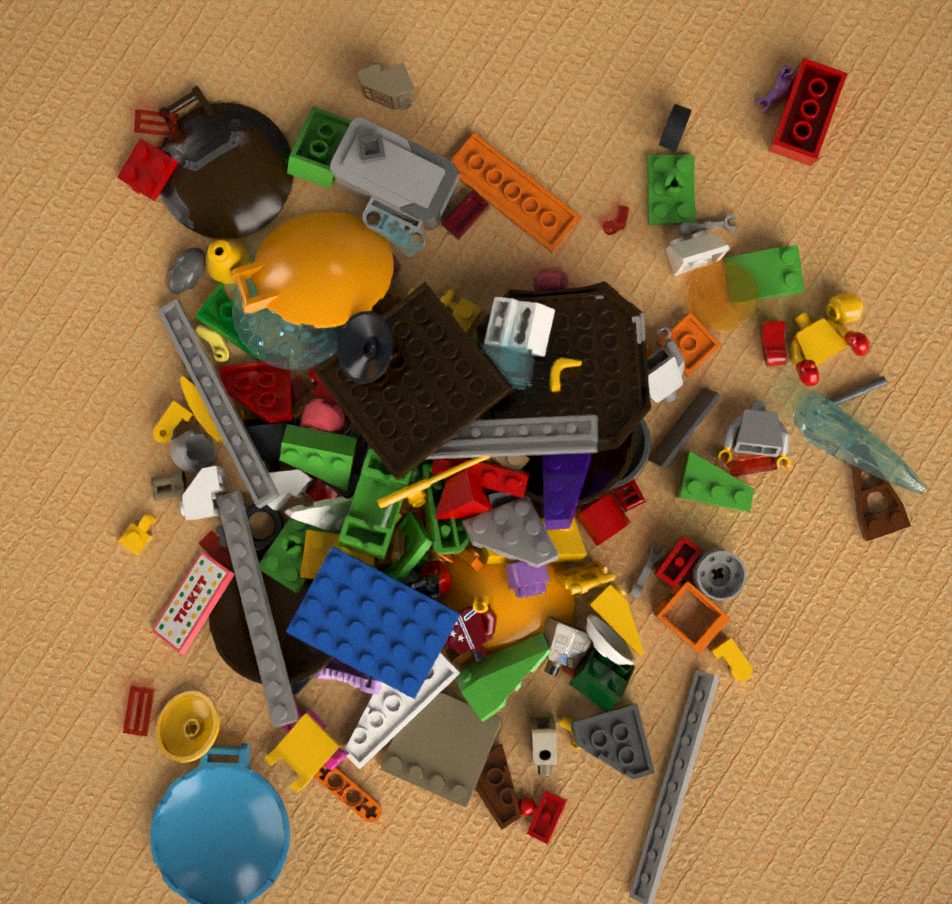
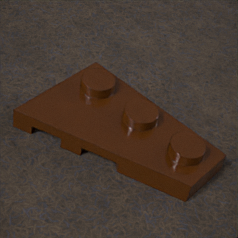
M502 743L490 750L475 788L501 830L521 818Z

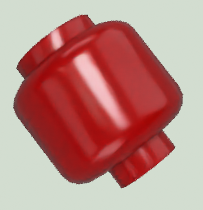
M431 561L421 568L419 579L438 573L442 595L451 588L453 577L444 563Z

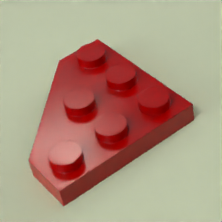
M289 358L220 366V379L229 396L268 423L293 421Z

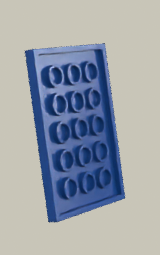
M332 546L286 632L415 699L461 614Z

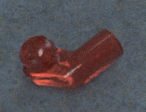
M618 206L616 218L610 221L606 220L603 223L602 229L607 235H614L625 229L629 207Z

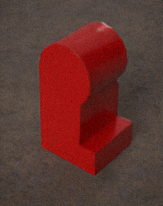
M785 321L761 324L759 326L761 345L766 367L786 365Z
M317 477L305 491L316 502L326 499L333 500L336 497L342 496Z

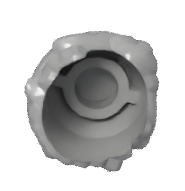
M190 430L177 436L172 441L170 455L173 462L179 468L187 472H197L202 468L210 467L215 459V449L204 433H196Z

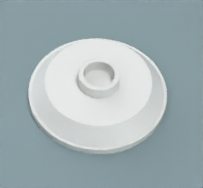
M590 614L587 617L586 630L594 642L593 645L597 651L616 664L632 665L635 662V657L623 639L606 622L596 615Z

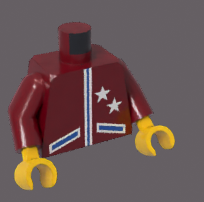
M483 596L482 602L474 598L472 606L457 611L461 615L445 642L448 647L456 650L458 654L470 650L475 662L488 657L483 644L493 639L496 630L497 615L488 604L489 598L487 596Z

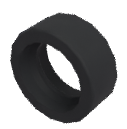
M674 104L659 146L673 151L677 150L688 123L691 109Z
M253 504L245 509L248 520L256 512H266L272 516L275 522L274 532L268 538L256 539L252 536L254 546L259 548L271 546L284 528L283 517L279 511L273 510L267 504L261 508Z

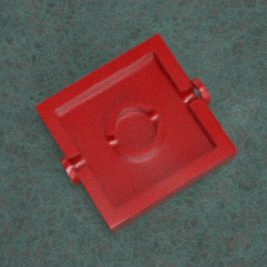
M140 138L117 178L131 186L132 190L136 193H142L149 199L156 201L177 166L178 161L167 155L164 149L159 146L155 147Z

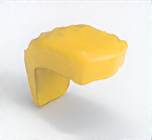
M559 358L553 362L549 375L550 390L552 392L560 390V372L563 368L580 366L582 361Z

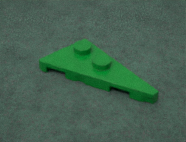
M219 282L195 318L258 362L265 361L267 357L260 343H256L250 333L252 330L243 315L238 312L235 302L230 301L225 293L224 284Z

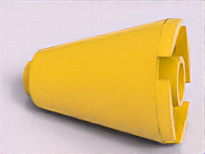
M222 239L212 242L205 257V267L208 274L218 283L222 282L225 285L236 284L231 277L233 269L252 263L248 249L241 242L234 239Z

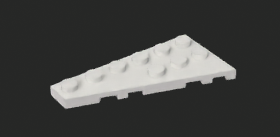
M441 651L415 699L381 683V691H379L378 695H372L344 750L349 752L347 757L361 769L454 680L461 670Z

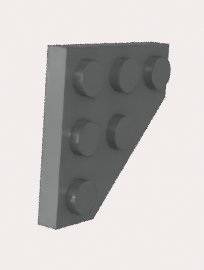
M633 703L570 722L574 742L577 747L629 779L634 780L655 773L637 704Z

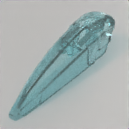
M808 392L803 396L793 413V421L803 431L804 437L808 442L827 451L829 455L895 485L919 494L925 492L927 486L914 471L883 441L843 412L838 405L817 392Z

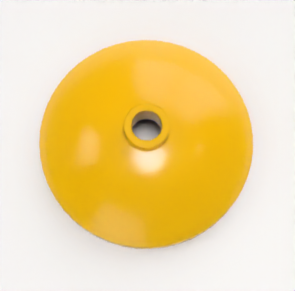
M187 691L176 695L165 705L157 721L156 740L160 750L166 757L177 762H191L203 756L211 748L217 737L220 725L219 712L214 701L201 692Z

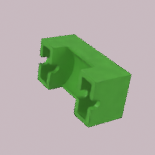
M371 448L368 449L360 479L339 536L338 546L384 560L403 499L384 508H380L377 500L407 487L413 470L397 481L375 451Z

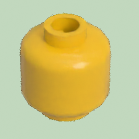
M852 292L833 296L826 308L827 316L830 320L840 325L857 321L861 316L863 303Z

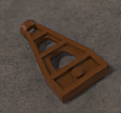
M867 443L849 448L852 459L857 520L864 540L870 541L911 527L902 501L871 456ZM864 454L863 459H858L859 455ZM870 469L873 471L878 484L865 489L861 473ZM878 491L888 501V508L873 514L868 510L867 498L870 493Z

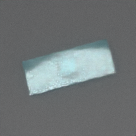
M388 214L375 227L379 233L410 259L423 246L421 242Z

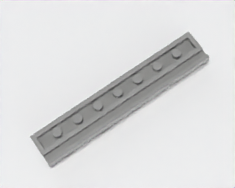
M596 415L474 421L427 459L597 452L598 418Z

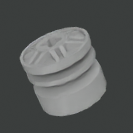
M708 548L701 552L690 567V577L694 586L706 596L715 600H729L736 597L743 590L746 582V569L743 562L735 554L720 548ZM713 569H718L720 573L718 577L714 576L711 572Z

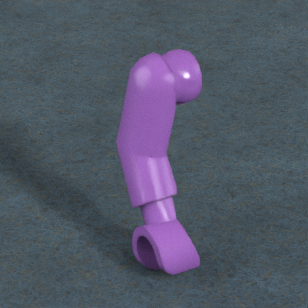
M784 66L781 69L775 89L766 98H759L755 105L756 108L759 104H764L766 107L763 113H766L771 103H776L788 94L793 79V68L790 69V66Z

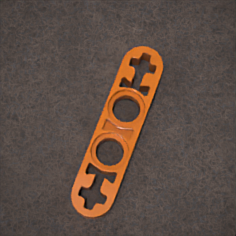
M337 766L327 773L325 779L321 777L324 774L321 769L313 776L364 821L373 823L380 818L382 814L381 804ZM332 774L340 775L342 778L340 786L333 787L330 785L329 777ZM351 789L357 790L360 794V799L356 802H351L347 799V792ZM364 797L368 799L365 802L368 807L371 808L373 805L376 807V816L373 814L367 816V809L363 805L361 809L357 808Z

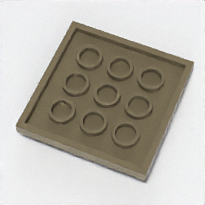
M440 692L393 737L380 770L467 808L503 718L494 714L483 722L469 703Z

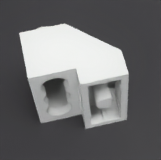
M494 297L484 344L518 353L545 357L555 310L539 303Z
M218 466L202 468L182 495L183 501L180 502V511L182 516L186 517V520H199L220 516L216 499L219 498L218 493L227 491L224 468Z
M300 469L269 473L280 496L267 505L273 510L280 511L292 494L297 498H302L315 479Z

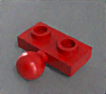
M545 790L538 807L533 799L529 797L521 798L518 801L521 815H534L527 835L549 844L568 800L549 790Z

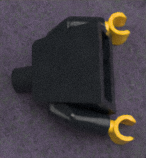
M300 406L298 414L292 413L293 421L268 423L262 418L247 420V415L241 410V420L262 461H265V467L268 472H275L280 469L281 444L287 424L300 426L299 418L301 417L302 406Z

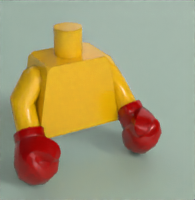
M806 312L794 319L801 331L792 336L790 360L795 365L799 379L805 386L812 387L818 384L819 371L816 365L847 346H850L857 356H864L869 352L870 341L863 333L850 331L844 326L824 318L812 323Z

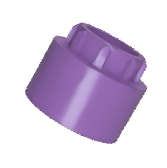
M524 561L506 565L509 589L515 590L516 597L518 598L546 593V583L550 582L546 564L538 568L529 566Z

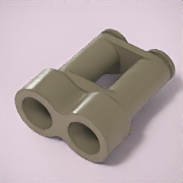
M183 470L173 472V475L151 478V485L155 490L153 492L154 501L170 498L182 499V495L187 490L186 476ZM171 484L172 489L159 490V486Z

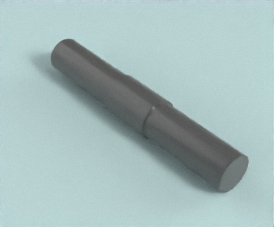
M882 376L828 399V403L831 408L883 387L887 385V381Z

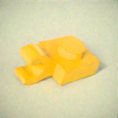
M150 513L145 514L139 525L134 522L130 524L118 542L136 555H139L152 538L148 530L157 518Z

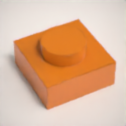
M471 547L467 550L464 548L461 553H455L476 572H479L484 566L478 560L480 555Z

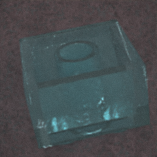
M484 344L483 349L487 358L506 382L512 384V388L526 389V386H532L535 365L533 349Z

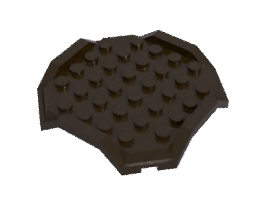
M606 281L580 288L545 291L509 289L502 298L539 303L554 309V316L545 357L518 353L484 344L491 313L487 314L477 325L479 349L512 389L511 393L482 415V420L596 415L598 418L597 452L618 448L651 411L644 313L623 298ZM559 358L582 361L580 366L563 368L560 372V390L554 392L550 390L549 375L553 362ZM541 454V455H525V456H543V454Z

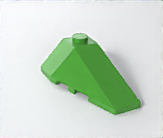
M540 633L488 655L483 660L474 661L460 672L456 677L460 691L481 721L484 722L506 705L507 701L505 699L514 689L516 691L519 690L522 686L520 682L523 678L538 668L551 653V648L545 634Z

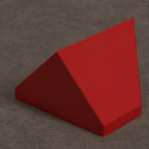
M468 468L447 478L434 519L472 518L493 508Z

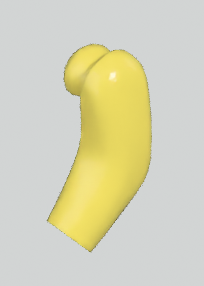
M199 324L196 332L200 338L210 344L215 360L218 362L227 361L230 352L224 337L211 328Z

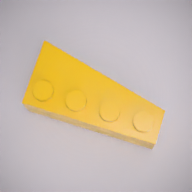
M573 517L570 529L546 530L559 554V558L553 561V563L583 561L587 552L575 517ZM541 518L540 520L545 527L544 518ZM485 547L481 548L486 564H509L521 561L516 558L513 560L495 553L496 551Z

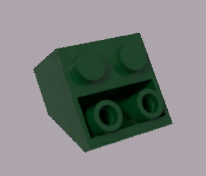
M593 645L576 668L569 685L607 712L622 699L635 666L616 664L608 657L601 655Z

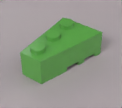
M287 424L281 444L280 461L347 491L353 469L357 438Z
M691 451L686 453L677 498L740 512H750L754 488Z

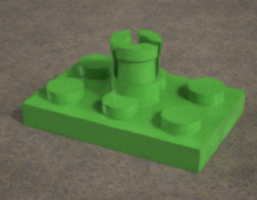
M648 155V225L695 223L694 155Z
M409 511L392 533L384 560L375 558L374 568L401 582L404 581L413 568L421 570L426 563L419 560L428 561L426 551L433 544V540L416 513Z
M290 517L259 565L263 573L297 594L306 581V578H300L306 530L332 532Z

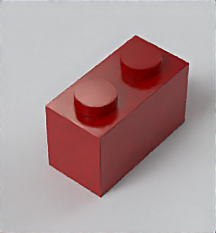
M680 536L653 574L670 587L675 588L703 550L685 536Z

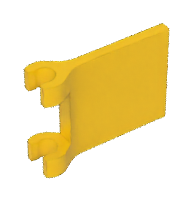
M305 713L284 739L265 757L264 761L269 766H272L283 758L300 776L290 786L298 793L307 786L313 776L336 752L340 745L308 713Z

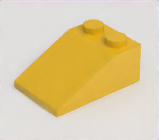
M607 584L587 604L635 653L642 656L644 650L628 602L623 598L626 593L618 585L613 584L611 586Z

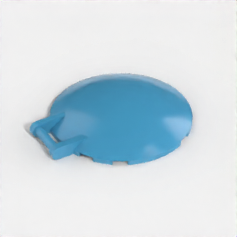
M241 744V746L212 745L200 757V766L176 779L167 788V792L155 809L150 831V844L154 863L157 864L163 876L162 879L174 893L176 892L186 899L188 903L247 904L270 888L280 875L286 862L290 847L288 814L275 788L263 776L250 769V744ZM212 755H238L239 763L211 762Z

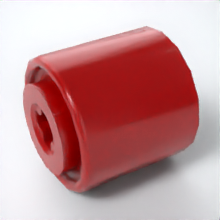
M607 492L598 499L585 503L579 508L580 511L575 514L596 546L602 544L631 523L610 492Z

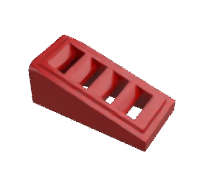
M634 479L623 486L612 489L624 512L646 502ZM629 486L632 487L633 490L621 495V490ZM635 494L637 498L626 504L624 499Z

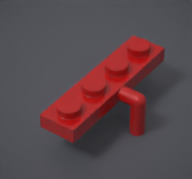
M473 457L434 459L431 473L440 474L473 459ZM484 460L468 467L482 491L488 488L517 497H524L530 473Z

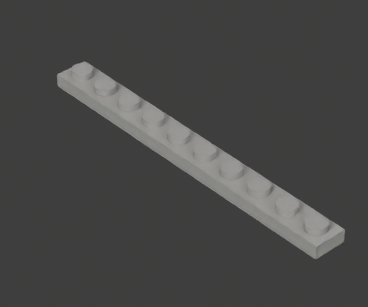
M176 298L157 311L256 507L261 508L278 498L280 494L181 301Z
M235 491L216 500L273 727H280L298 721L299 718L241 492Z
M697 669L629 895L630 898L642 904L654 903L720 679L719 676Z

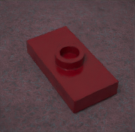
M472 190L441 225L459 240L487 211L490 205Z

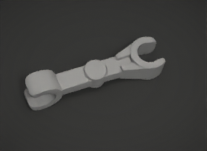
M728 215L723 221L719 222L709 221L703 224L682 223L679 226L680 235H687L698 230H711L723 227L726 231H733L738 226H729L727 220H733L736 216Z
M657 543L650 546L647 562L642 568L638 580L629 592V595L633 598H639L654 564L665 554L666 550L664 547L659 555L654 554L653 549Z

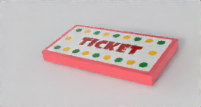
M201 551L152 629V632L178 653L185 655L235 574L210 555Z

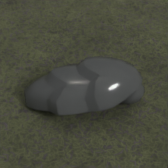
M196 247L189 248L175 258L174 264L168 271V289L171 293L179 294L195 287L205 271V254L202 249Z

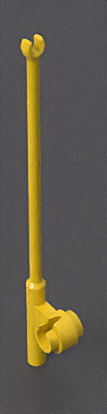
M490 457L473 458L429 479L424 478L378 499L377 502L380 508H384L407 497L409 504H412L413 507L422 506L426 503L425 499L427 497L424 489L430 487L432 483Z

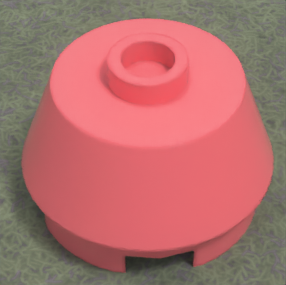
M314 399L303 407L299 427L339 435L343 433L345 415L337 405L332 407L329 404L323 403L324 399Z

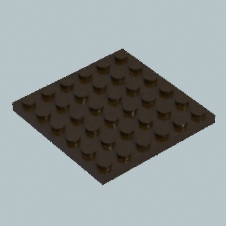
M426 282L381 316L391 330L393 352L387 369L378 379L370 383H357L348 378L339 364L337 351L313 369L397 481L512 392L509 385Z

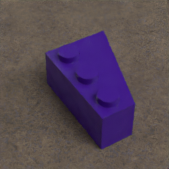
M591 452L543 454L544 521L546 530L570 529L581 489L585 482L586 473L591 463Z

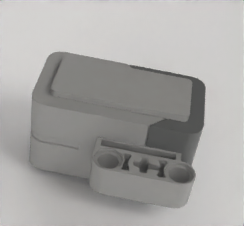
M361 117L354 119L350 123L330 164L331 172L339 187L369 201L362 216L366 228L413 252H420L425 248L426 236L422 229L433 230L438 226L460 180V172L457 171V167L453 162ZM382 134L386 160L362 164L358 137ZM371 214H378L380 220L376 224H370L367 221L368 217ZM396 216H399V217H401V218H403V219H405V220H407V221L413 223V225L410 224V223H408V222H406V221H404V220H402V219H400V218H398V217H396ZM398 225L399 230L406 233L404 240H402L403 236L399 232L395 231L394 234H391L390 226L395 227ZM420 235L422 237L420 244L412 245L409 242L411 236Z

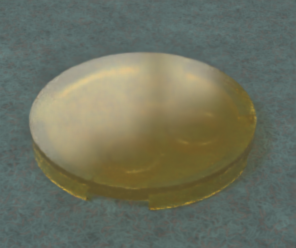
M723 261L714 262L702 268L693 278L688 296V303L692 314L705 327L715 331H731L743 326L755 313L759 301L758 286L750 272L741 265Z

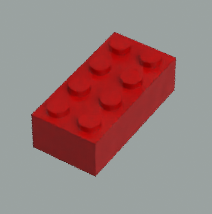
M803 58L797 67L768 151L812 166L818 159L848 73Z

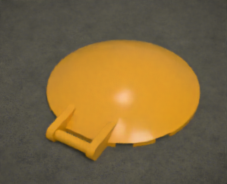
M319 211L300 215L278 226L261 244L254 263L233 269L231 277L238 286L245 313L268 308L271 312L274 311L282 316L283 320L298 326L306 324L314 325L315 328H329L344 325L356 313L371 311L372 306L379 299L382 300L394 273V261L386 238L366 228L362 218L337 211ZM252 278L258 296L251 297L245 280Z
M471 542L466 545L465 549L467 550L471 547L480 555L478 560L484 566L479 572H476L457 555L452 557L453 563H447V568L453 577V584L446 593L437 597L438 602L455 611H460L472 606L474 598L482 602L483 596H487L489 598L488 604L497 615L493 639L483 644L487 655L543 633L548 616L571 625L573 623L576 606L575 594L571 595L569 590L559 585L555 579L556 573L568 570L563 562H550L546 564L550 580L549 583H546V593L525 598L516 597L515 590L509 589L505 566L509 564H486L482 549L473 546ZM444 648L441 650L456 666L465 660L470 663L474 662L470 650L460 654L454 650L457 657L453 660Z

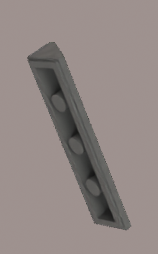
M703 388L648 460L660 470L665 469L720 399L721 395L710 389Z

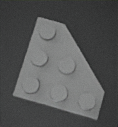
M528 496L463 521L462 525L473 546L485 547L496 551L495 553L498 555L527 562V565L535 568L559 558V554Z

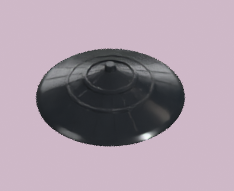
M362 311L356 313L348 319L340 332L337 344L339 364L346 376L357 383H370L378 379L385 372L393 352L391 330L383 317L375 312Z

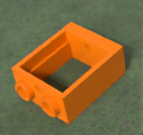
M684 580L671 589L670 592L673 594L667 601L663 599L656 606L655 610L657 613L654 616L695 652L700 654L730 620V617L689 581ZM686 590L716 615L694 641L664 616Z

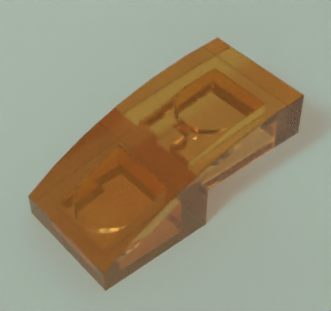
M395 531L393 533L384 560L375 558L374 568L382 570L389 567L404 555L405 532Z

